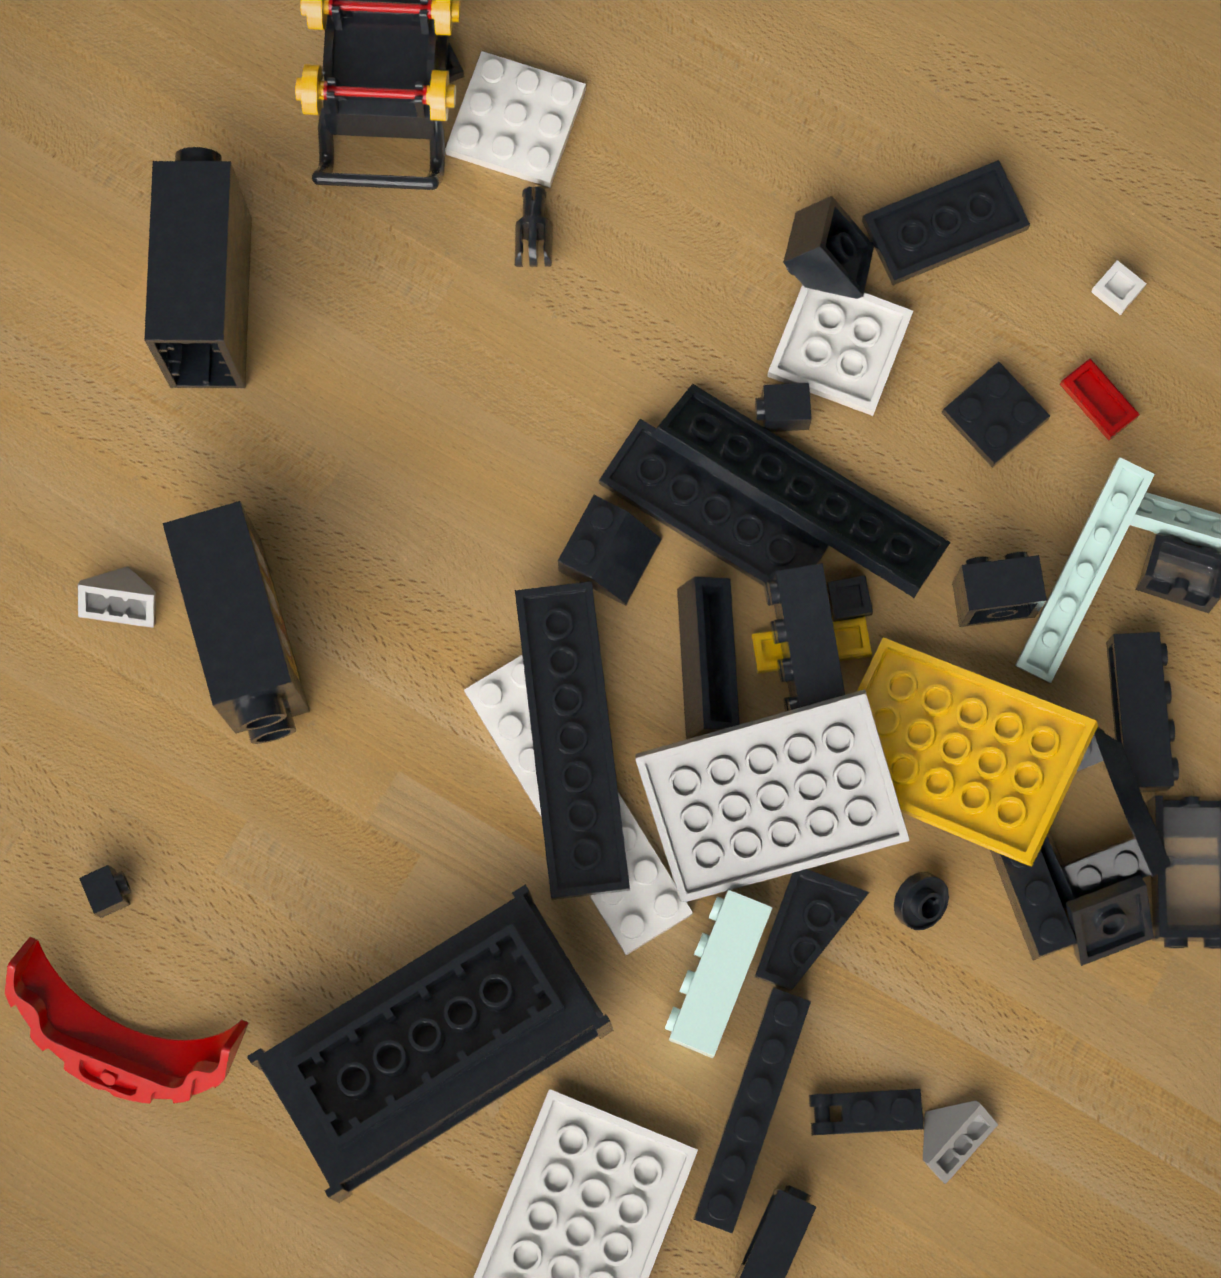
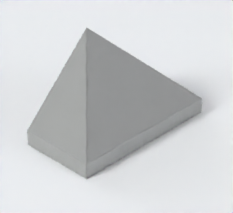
M128 566L79 581L78 617L154 628L156 591Z
M976 1100L925 1111L923 1161L946 1184L998 1126L997 1122Z

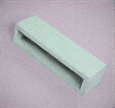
M731 890L727 891L725 899L717 896L709 915V919L716 921L710 935L702 933L694 955L701 957L696 972L687 971L679 991L686 994L681 1009L673 1006L665 1026L666 1030L672 1032L669 1041L711 1058L715 1056L773 907Z

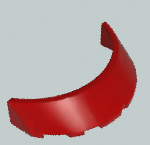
M29 937L7 966L5 995L10 1007L16 1005L23 1019L30 1027V1038L42 1051L47 1048L50 1049L57 1057L64 1061V1070L95 1089L106 1090L115 1097L129 1101L150 1104L153 1099H172L173 1104L189 1101L193 1095L202 1093L212 1087L216 1088L227 1077L249 1022L241 1019L230 1029L201 1039L175 1040L155 1037L132 1030L111 1020L82 1000L55 971L42 950L38 939Z

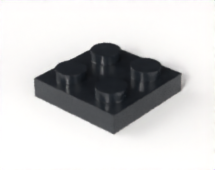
M997 362L942 411L945 418L992 468L1048 421L1050 417L1043 407L1000 362Z
M1140 875L1119 881L1106 888L1066 902L1069 923L1077 941L1073 945L1074 954L1081 966L1154 938L1147 885Z

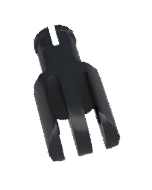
M535 186V200L533 201L532 187H527L522 192L523 217L516 221L514 265L516 267H523V239L529 240L530 267H538L539 240H544L545 267H551L552 223L545 218L546 191L541 187Z

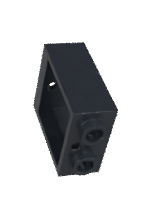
M786 1185L784 1191L774 1189L735 1278H786L816 1209V1206L808 1203L811 1195L790 1185Z

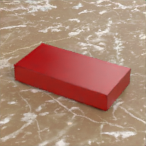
M1091 358L1060 383V386L1108 441L1135 421L1140 415Z

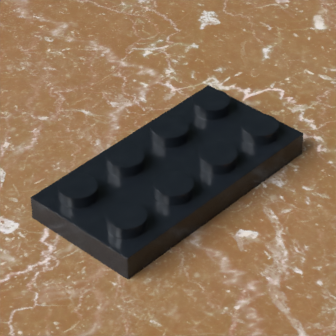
M999 160L865 214L862 218V222L892 285L1027 231L1030 227L1024 210Z

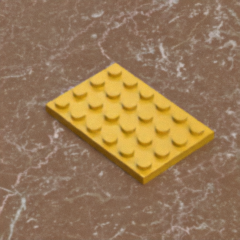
M883 637L857 691L866 690L902 813L1032 867L1098 727L1097 721Z

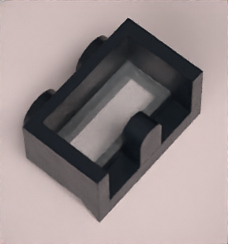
M1157 534L1149 545L1142 573L1135 590L1209 614L1221 596V553L1211 547L1198 548L1186 544L1181 538L1174 535L1161 536Z

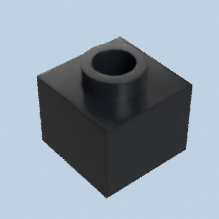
M106 865L79 878L93 913L100 918L130 905L126 895L132 891L123 871L117 873L114 868Z

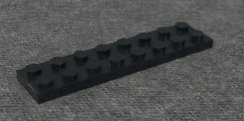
M693 383L657 426L653 435L654 438L915 598L951 543Z
M592 581L515 590L551 900L630 891Z

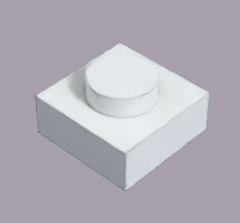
M1117 260L1093 287L1091 292L1121 315L1147 283Z

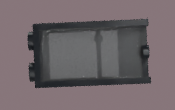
M1155 795L1147 801L1148 810L1172 865L1154 877L1151 875L1154 935L1152 941H1164V948L1170 949L1188 948V942H1203L1206 949H1221V800L1200 801V797L1197 796L1184 797L1181 800H1163V796Z

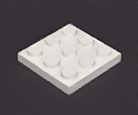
M481 51L445 148L446 155L551 188L584 97L586 84Z
M802 285L768 370L767 377L786 384L809 383L810 393L873 416L912 317L913 310L864 293V296L859 299L805 288Z

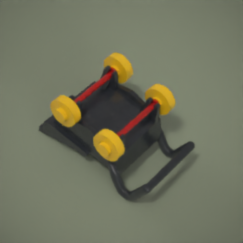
M301 0V15L307 16L308 29L325 30L323 70L321 65L304 64L302 78H296L295 86L296 101H301L303 114L320 115L318 122L319 167L312 174V181L316 185L435 190L438 188L443 180L445 166L444 129L441 121H447L449 108H455L456 85L449 84V71L446 68L449 36L452 35L453 22H460V0ZM333 135L429 139V174L427 177L332 173L334 167Z

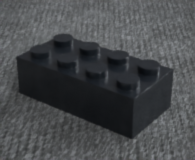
M823 563L771 573L769 575L770 581L764 583V591L767 605H774L776 620L771 621L770 624L774 644L781 643L783 659L777 660L779 678L781 682H787L790 697L784 698L785 712L845 695Z

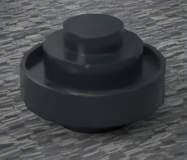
M918 872L909 876L901 884L895 895L894 912L901 923L915 931L925 930L934 926L947 909L949 901L948 887L943 880L929 872Z

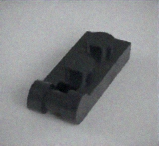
M921 1089L809 1095V1106L814 1107L815 1123H811L812 1136L924 1129ZM830 1106H841L842 1122H831Z

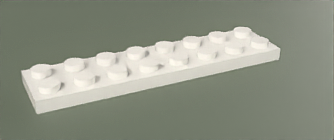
M521 655L464 689V692L541 816L524 665ZM618 793L630 891L589 896L625 955H628L693 915V912L687 902L680 901L674 881Z

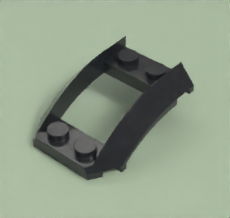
M1097 727L1077 771L1104 761L1134 836L1064 864L1050 830L1048 831L1040 850L1063 908H1067L1066 902L1077 899L1080 896L1090 894L1137 875H1140L1142 878L1149 875L1154 877L1172 865L1136 782L1123 744L1106 734L1100 727Z

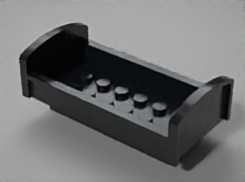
M526 884L512 892L514 899L268 1051L260 1048L247 1056L250 1063L265 1074L300 1132L330 1186L324 1190L329 1199L338 1203L353 1195L352 1191L590 1041L597 1037L601 1039L614 1031L610 1019L606 1014L603 1015L535 905Z

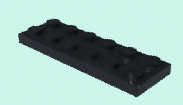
M639 419L599 479L601 486L762 586L767 581H770L769 575L775 571L818 564L829 548V545L654 438L653 435L656 428L642 419Z

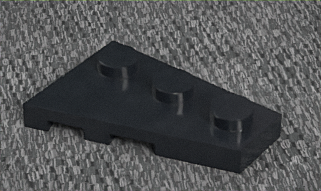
M808 869L792 873L755 978L792 991L869 892Z

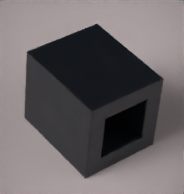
M809 383L763 385L761 397L755 398L756 420H763V427L771 432L809 430L812 420Z

